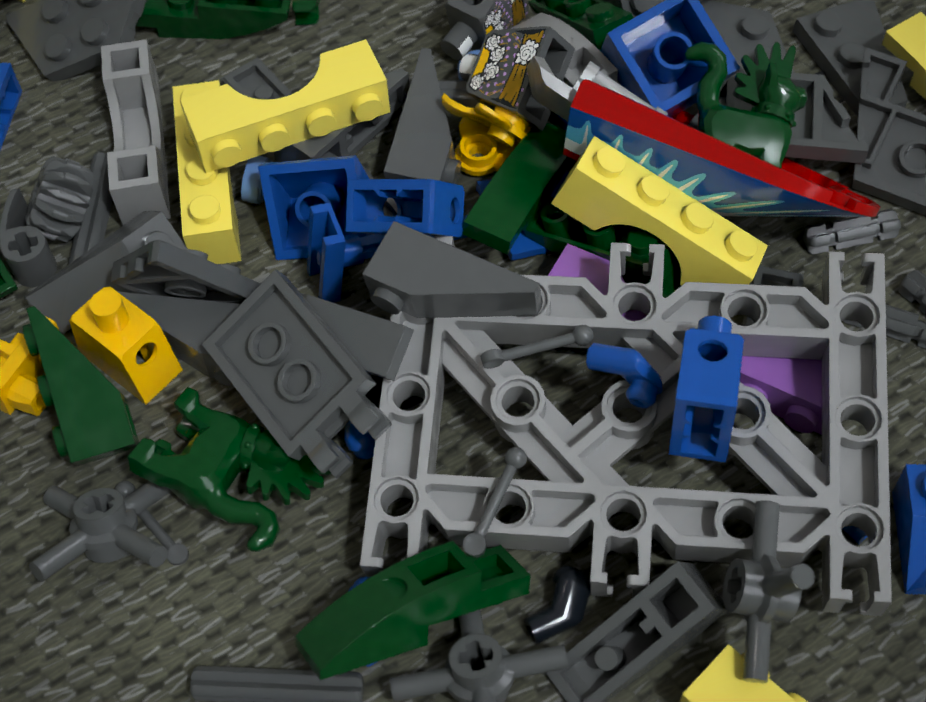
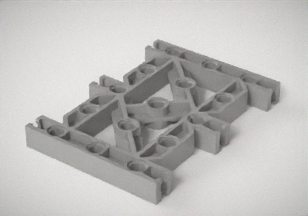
M438 235L433 237L455 247L453 236ZM611 242L607 295H603L586 277L522 275L540 283L542 308L537 316L416 318L402 311L397 315L391 314L390 321L405 325L413 329L414 332L395 380L383 378L379 409L386 415L392 425L375 440L360 567L364 574L372 577L384 570V559L382 556L386 539L391 536L399 539L408 538L407 558L427 550L429 527L431 525L435 526L448 542L454 541L457 545L463 546L464 538L468 534L475 532L500 479L435 474L445 375L447 371L495 423L500 436L512 442L516 447L523 449L528 461L547 480H511L484 538L487 547L492 548L502 545L505 549L570 553L592 535L591 596H613V585L608 584L607 573H604L607 553L614 551L621 554L632 552L637 556L638 575H627V587H632V598H634L650 582L651 540H656L674 560L729 564L737 558L752 561L756 502L773 501L780 504L776 559L780 567H792L803 564L816 551L822 552V612L839 613L846 602H853V591L841 589L843 567L850 569L864 568L867 571L870 598L867 602L859 603L860 614L882 616L892 603L885 254L864 253L862 255V266L864 268L860 276V285H866L865 293H845L841 285L844 280V271L841 270L845 261V252L829 251L822 272V302L806 287L685 282L670 296L664 298L662 294L665 245L649 244V263H643V275L651 276V280L648 284H642L638 282H622L621 275H625L626 256H631V244ZM629 310H638L646 314V317L638 321H631L624 318L622 314ZM715 315L729 320L732 324V334H739L744 338L742 356L822 360V461L771 412L770 403L763 393L755 388L744 386L741 382L739 383L736 414L746 415L753 421L754 426L749 429L733 427L728 455L735 456L772 494L629 486L612 468L615 463L631 450L639 449L646 445L653 437L654 431L674 415L685 331L691 328L697 329L701 318ZM735 315H745L753 319L755 323L750 326H741L734 323L730 318ZM841 321H857L865 330L857 332L849 330ZM587 325L594 333L593 341L589 345L579 346L574 343L562 347L589 348L592 343H600L635 349L661 376L663 389L661 394L656 395V402L652 407L640 408L632 405L626 397V390L630 384L626 380L619 381L608 388L603 395L602 402L572 425L545 397L544 390L539 382L531 376L525 375L512 360L504 361L498 367L487 369L483 367L480 356L487 350L500 349L496 344L526 345L569 334L577 326ZM417 396L424 399L421 406L415 410L406 411L400 409L401 403L409 397ZM517 402L528 403L533 407L528 414L520 417L511 416L506 413L509 406ZM633 408L639 411L643 417L636 422L626 423L616 418L615 414L621 409ZM845 420L858 421L865 427L867 434L861 436L852 435L845 431L841 422ZM399 498H407L413 501L412 508L406 514L397 517L387 514L388 507L393 501ZM507 505H517L525 510L524 516L512 524L502 523L496 519L500 509ZM617 512H628L635 516L639 523L629 531H619L610 526L608 520ZM730 519L744 520L752 528L753 535L744 539L734 538L726 532L723 524ZM847 526L860 528L868 536L869 545L858 547L850 544L843 537L841 529Z

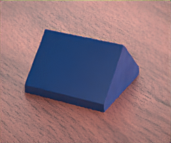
M356 155L261 163L258 166L276 260L307 258L310 206L330 202L344 237L357 234L359 238L373 235L345 232L348 179H370Z

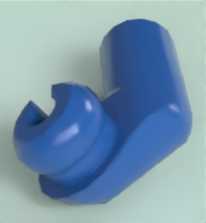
M592 343L586 357L588 369L621 375L630 384L626 390V397L632 405L640 408H649L655 404L656 395L662 393V379L637 350L600 343Z

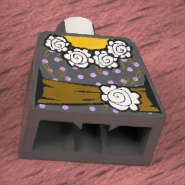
M446 0L445 8L450 31L440 42V46L449 57L459 61L462 60L471 48L474 50L481 49L486 35L491 30L510 29L518 25L528 14L527 0Z
M548 26L491 30L486 35L478 55L467 54L462 58L459 73L461 78L467 82V94L478 102L486 105L493 111L496 106L502 107L529 123L528 127L543 131L551 110L534 99L527 74V65L533 56L543 57L555 77L563 81L575 48Z

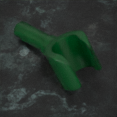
M293 0L295 26L317 24L319 21L320 0Z

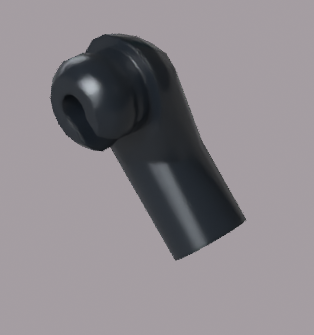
M563 566L554 573L552 581L556 586L551 606L524 618L525 626L535 645L577 626L584 618L591 592L590 582L586 574L574 566Z

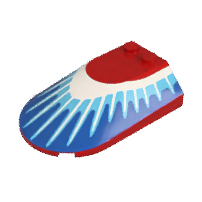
M587 79L580 83L570 106L563 150L564 155L577 162L592 138L596 136L721 216L876 217L881 208L871 199L849 190L847 186L784 157L781 169L690 127L688 124L695 115L686 111L669 117Z

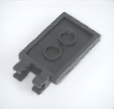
M276 269L202 343V346L288 457L300 460L307 453L312 463L321 473L325 474L329 470L335 478H339L353 464L347 453L332 440L349 421L360 433L365 434L368 431L375 440L392 425L386 415L365 396L376 385V382L287 276Z

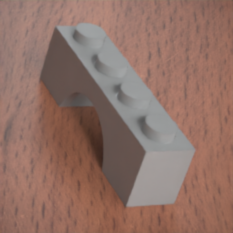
M145 39L101 46L102 78L109 104L114 137V151L107 152L109 191L120 220L124 226L143 211H162L166 218L170 219L159 78L148 41Z

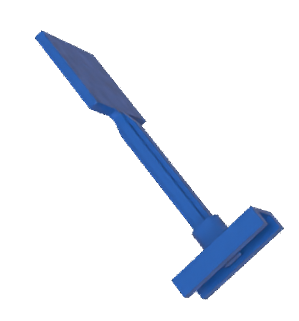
M567 169L550 197L555 198L569 174ZM491 179L477 182L476 189L479 196H481ZM330 202L310 206L307 271L309 276L320 273L318 298L335 303L341 299L343 268L363 264L364 259L372 258L385 235L374 234L359 238L357 234L344 237ZM522 230L508 256L510 261L551 251L526 236L524 230ZM462 234L460 238H453V240L467 238V236Z

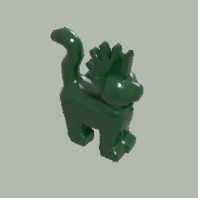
M701 41L688 47L685 52V59L689 61H702L708 66L707 72L698 83L696 103L699 119L697 130L782 169V162L789 148L792 136L791 128L796 126L794 113L804 108L807 102L805 88L795 86L790 79L796 47L794 45L790 46L783 60L781 58V46L778 42H775L772 46L769 59L761 44H758L755 48L756 64L749 56L744 55L742 57L741 64L746 74H736L734 80L741 87L735 88L733 96L754 106L751 111L724 106L720 103V89L728 75L726 55L718 46Z
M187 387L174 402L175 408L183 414L181 422L176 427V433L182 439L189 442L182 453L176 454L171 451V443L159 438L155 442L151 439L143 438L128 455L130 471L158 486L169 488L194 509H206L214 517L232 525L253 524L257 527V530L249 538L246 545L250 551L259 552L273 546L280 532L277 514L260 502L239 500L227 494L240 470L249 473L246 483L248 494L251 495L258 488H261L262 499L267 501L272 490H274L284 505L290 504L291 491L304 500H309L311 492L306 484L316 488H323L324 479L318 474L329 475L331 472L328 470L325 474L321 473L312 463L309 456L304 455L300 460L288 457L268 430H264V427L258 426L256 423L249 424L244 419L229 413L212 410L201 405L199 392Z

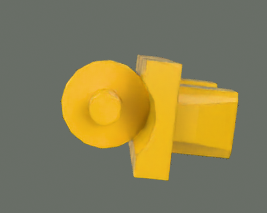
M46 317L59 330L56 321ZM19 332L10 343L0 339V410L11 415L15 409L39 416L46 408L37 381V376L43 375L44 368L40 354L31 355L24 334Z

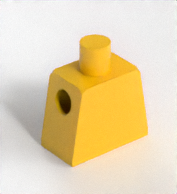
M103 287L95 293L91 299L72 314L69 320L78 350L89 361L145 405L183 371L160 325L112 287ZM139 350L142 354L144 361H146L142 364H137L136 362V356Z

